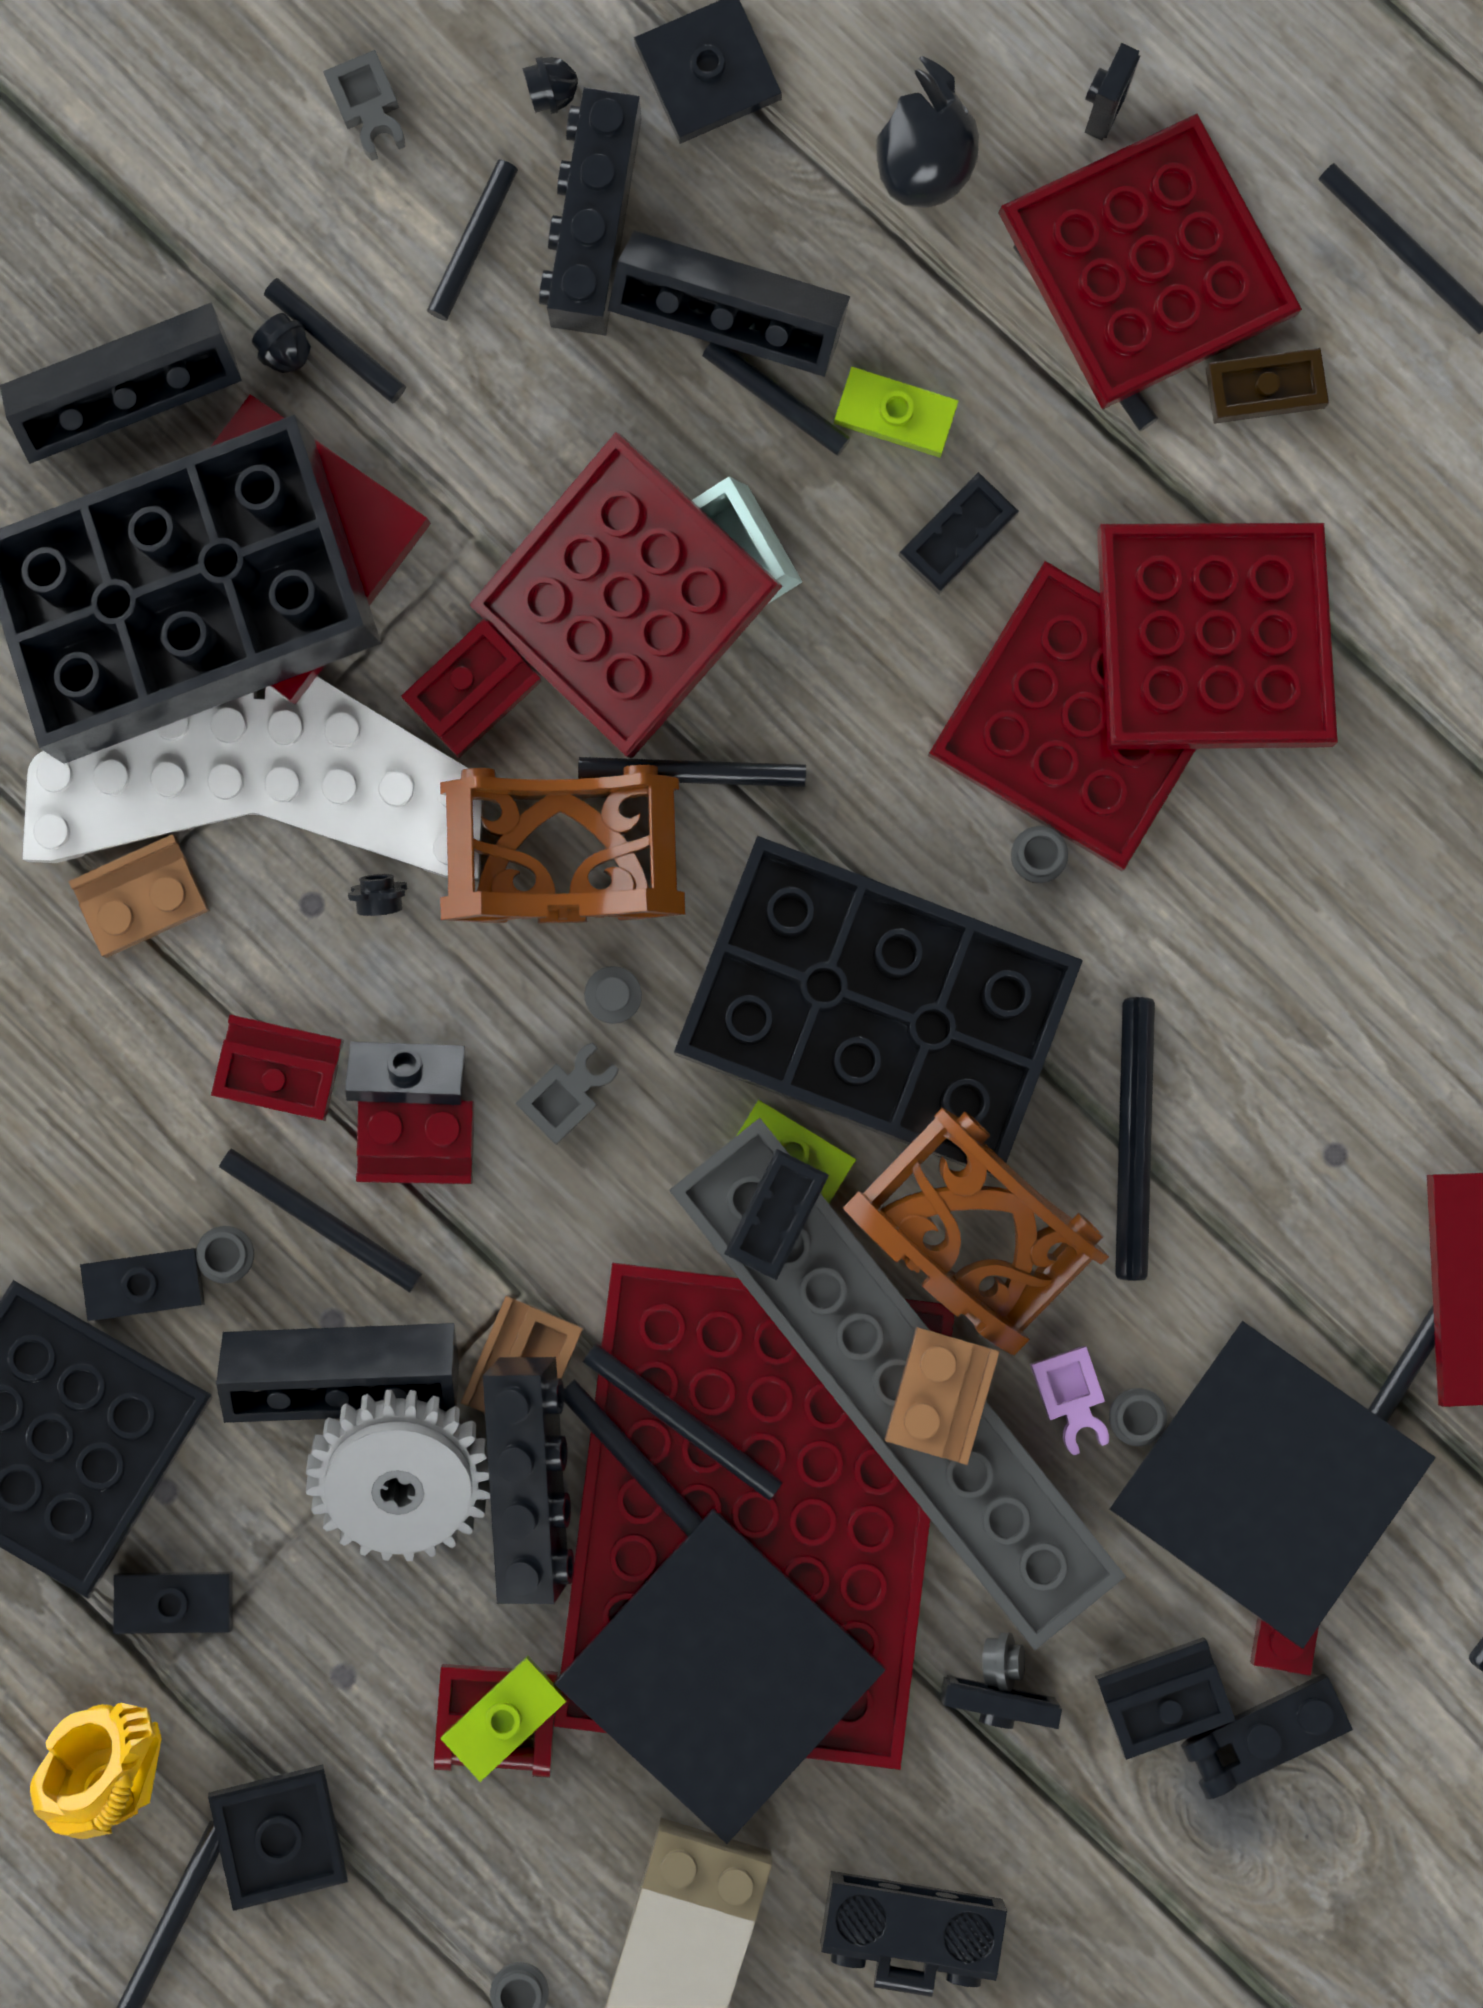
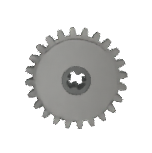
M386 1390L384 1400L374 1402L368 1394L363 1395L361 1408L355 1410L348 1404H344L341 1407L340 1422L328 1417L324 1423L323 1435L315 1434L312 1451L311 1454H308L306 1475H308L306 1495L313 1496L311 1508L313 1514H324L323 1529L328 1532L339 1528L341 1530L340 1544L345 1546L354 1541L361 1545V1555L366 1556L371 1550L381 1552L382 1559L385 1561H389L392 1554H403L406 1561H413L414 1553L423 1550L430 1557L436 1556V1546L442 1542L450 1548L456 1546L457 1530L470 1535L473 1532L474 1517H484L486 1499H490L487 1441L485 1438L475 1439L476 1424L474 1421L465 1422L462 1425L459 1424L460 1409L454 1406L445 1412L439 1408V1397L433 1396L426 1403L417 1400L416 1391L410 1390L406 1399L396 1398L392 1390Z

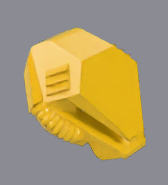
M118 1703L114 1707L108 1704H101L70 1714L53 1729L46 1740V1747L49 1753L38 1767L30 1783L33 1811L40 1819L46 1822L53 1832L77 1839H88L112 1834L111 1827L133 1817L138 1814V1809L150 1803L162 1738L158 1723H152L149 1710L125 1703Z

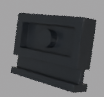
M1204 1637L1095 1676L1122 1754L1126 1760L1236 1721L1217 1667L1210 1653V1647Z

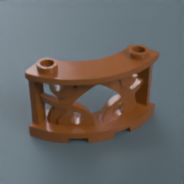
M632 765L624 767V775L548 780L497 778L495 769L468 768L461 770V779L440 782V794L446 795L448 896L440 897L441 920L507 923L508 920L538 918V923L587 922V917H616L618 920L623 921L685 915V892L677 891L674 791L679 790V778L658 775V767L654 765ZM648 797L649 835L627 842L622 834L631 831L637 825L641 813L635 817L626 818L620 814V804L630 798ZM606 798L601 814L580 799ZM473 800L491 801L496 803L502 811L501 816L494 821L487 820L481 816L485 829L491 834L500 837L495 845L474 839ZM514 800L539 801L520 815ZM558 813H562L582 825L605 847L604 850L594 853L581 863L573 875L569 893L555 894L553 880L547 869L538 860L528 854L517 851L534 830ZM649 847L651 888L648 887L646 876L635 853ZM474 851L488 856L479 880L477 892H475ZM614 860L617 867L606 868L603 873L608 874L611 878L609 887L605 889L594 888L589 882V873L597 866ZM509 862L527 868L535 875L536 882L531 889L520 891L515 888L513 880L517 875H520V871L506 869Z
M941 1108L934 1115L935 1119L871 1186L864 1193L858 1191L843 1209L896 1263L902 1258L911 1271L915 1270L918 1273L922 1270L928 1276L921 1283L922 1287L957 1317L962 1313L976 1326L975 1329L981 1336L1005 1352L1015 1356L1030 1340L1023 1331L1092 1260L1102 1265L1109 1258L1108 1254L1097 1244L1104 1236L1081 1213L1078 1212L1073 1218L1065 1214L1008 1166L984 1143L990 1137V1134L969 1113L965 1111L960 1117H957L946 1109ZM947 1138L963 1150L968 1162L961 1171H953L948 1167L946 1160L942 1156L939 1162V1171L947 1187L934 1188L923 1173L920 1165ZM987 1170L1007 1189L983 1186ZM913 1174L922 1191L907 1195L884 1206L883 1203ZM960 1210H995L1012 1213L1015 1226L1013 1262L985 1259L973 1262L960 1269L957 1273L953 1272L951 1268L955 1264L960 1252L961 1237L958 1225L951 1212ZM1034 1213L1049 1226L1037 1232ZM939 1215L945 1228V1238L937 1245L926 1244L923 1242L925 1233L931 1230L938 1232L935 1223L930 1217ZM1061 1243L1053 1253H1048L1051 1246ZM1033 1264L1039 1266L1035 1271H1032ZM997 1275L1007 1278L1004 1283L1002 1279L994 1277V1285L989 1290H979L981 1281L987 1276Z

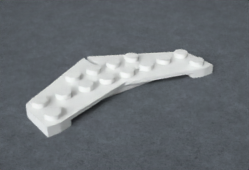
M319 677L315 678L296 705L268 686L265 688V700L257 699V691L65 764L44 751L37 754L31 761L27 773L23 860L27 862L58 863L83 857L86 853L245 815H261L448 878L446 795L440 794V782L461 779V770L468 768ZM473 800L474 839L482 841L483 824L481 816L483 817L484 800ZM474 851L475 880L479 881L481 854Z

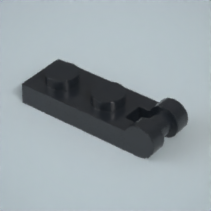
M1322 1674L1234 1716L1236 1721L1188 1738L1181 1744V1747L1188 1762L1196 1763L1202 1776L1199 1785L1205 1798L1209 1800L1225 1795L1235 1789L1237 1785L1352 1731L1353 1728L1328 1676ZM1230 1743L1237 1761L1223 1767L1216 1751Z

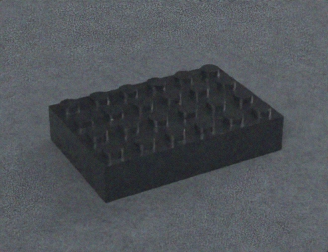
M295 415L0 528L1 625L38 746L63 764L382 644L314 437Z
M757 835L678 1039L674 1054L907 1145H910L935 1119L934 1115L941 1108L946 1109L957 1117H960L966 1111L990 1134V1137L984 1143L1006 1163L1083 960ZM947 1138L932 1153L938 1157L943 1156L944 1159L966 1167L968 1162L963 1150ZM987 1170V1175L990 1176V1177L995 1178V1177Z

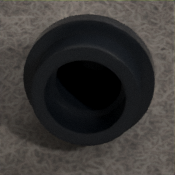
M535 58L537 64L522 68L534 111L537 113L550 109L551 114L558 113V110L566 107L574 99L578 84L577 74L560 58Z
M285 313L276 314L268 319L256 331L251 341L252 345L259 351L257 355L258 360L263 365L269 366L281 373L293 372L302 368L307 361L311 345L306 338L305 326L299 320L291 321Z

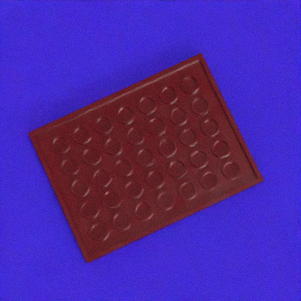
M613 1262L601 1347L783 1483L771 1500H767L599 1374L595 1402L703 1519L714 1508L885 1666L886 1670L806 1758L901 1770L930 1518L739 1278ZM905 1299L930 1331L952 1337L955 1315L943 1304ZM592 1432L590 1434L574 1561V1576L571 1585L560 1675L687 1537ZM563 1693L567 1697V1701L555 1712L554 1727L606 1733Z

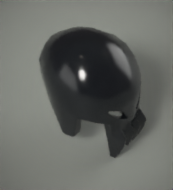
M921 56L919 59L929 74L917 69L915 70V75L932 105L921 93L901 96L892 117L876 139V151L880 179L889 196L904 206L928 208L945 203L957 195L969 181L978 160L979 133L975 119L955 94V77L938 63Z

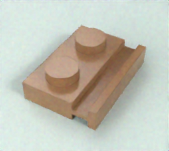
M171 834L68 881L71 889L75 892L79 901V907L102 957L108 958L210 911L175 835Z
M505 1296L460 1403L485 1414L483 1375L499 1357H556L557 1378L562 1379L584 1328L515 1300L512 1297Z
M916 1327L884 1440L968 1465L1000 1351Z

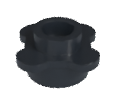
M373 874L359 878L360 885L352 886L351 893H348V900L356 901L357 914L379 916L401 911L403 909L402 897L405 896V890L408 888L406 882H394V875Z

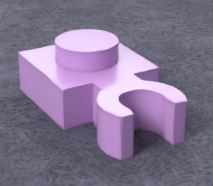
M1081 1346L1031 1363L1030 1367L1048 1419L1052 1420L1065 1415L1067 1424L1063 1430V1442L1066 1449L1072 1455L1080 1453L1079 1446L1076 1443V1434L1083 1427H1091L1095 1431L1097 1441L1101 1446L1108 1444L1109 1434L1106 1426L1101 1420L1092 1416L1089 1408L1103 1403L1105 1400L1087 1347Z

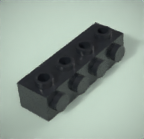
M583 87L580 107L573 105L570 107L566 140L574 141L571 161H561L557 185V194L564 195L565 202L562 216H552L548 239V249L556 250L553 271H543L539 292V304L547 305L550 326L552 328L604 336L607 334L610 315L608 306L619 260L642 120L640 96Z
M634 230L618 260L608 311L825 377L839 341L850 296Z
M211 302L1 384L0 390L6 418L29 464L241 382L242 379L233 350Z
M440 1323L223 1332L216 1381L224 1423L314 1420L327 1419L328 1417L340 1419L341 1407L344 1404H348L355 1410L361 1408L363 1395L368 1394L374 1402L384 1400L386 1390H392L396 1398L406 1399L410 1390L416 1391L417 1400L426 1403L433 1396L439 1397V1408L447 1412L452 1407H457L459 1356L455 1324Z
M499 1357L483 1375L497 1604H555L566 1585L572 1583L574 1576V1556L572 1549H567L566 1533L571 1517V1501L569 1493L564 1492L563 1471H565L567 1465L568 1448L566 1437L561 1435L560 1414L564 1407V1385L562 1379L557 1378L556 1357Z

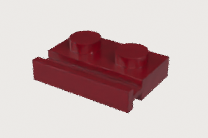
M483 619L401 695V698L459 759L542 681L490 624Z
M229 1015L228 1030L223 1041L211 1096L326 1121L344 1040Z
M358 1101L356 1182L473 1184L474 1101H462L461 1105Z

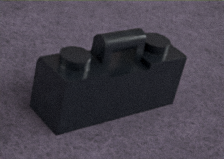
M831 1871L820 1938L821 1952L832 1954V1963L848 1968H864L866 1960L876 1961L874 1988L932 1997L937 1970L938 1972L947 1973L946 1980L950 1983L964 1987H980L982 1979L993 1981L997 1979L1007 1909L1001 1898ZM891 1958L924 1963L923 1971L890 1966Z

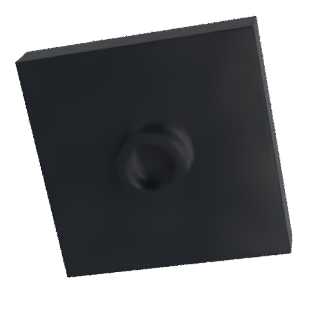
M740 0L716 1L634 37L635 47L679 144L782 100V92Z
M323 1764L208 1793L233 1911L348 1882Z

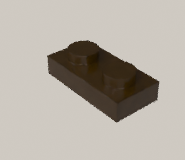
M1321 348L1208 363L1205 369L1214 424L1325 409L1329 404Z

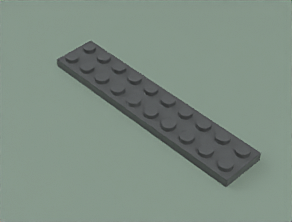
M761 1118L757 1119L669 1191L1034 1650L1038 1649L1126 1577L1125 1574L987 1402L984 1405L968 1465L884 1440L916 1327L929 1329L821 1194L777 1281L724 1254L776 1149L789 1155Z

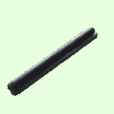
M1129 997L1122 1003L1115 1275L1118 1279L1125 1281L1146 1280L1148 1276L1155 1002L1147 997Z

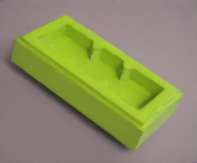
M851 366L834 418V424L941 458L959 400Z
M758 1099L737 1135L761 1118L790 1156L829 1175L820 1193L829 1204L856 1159Z
M527 1656L447 1730L440 1739L476 1779L481 1782L567 1701V1697L538 1665Z

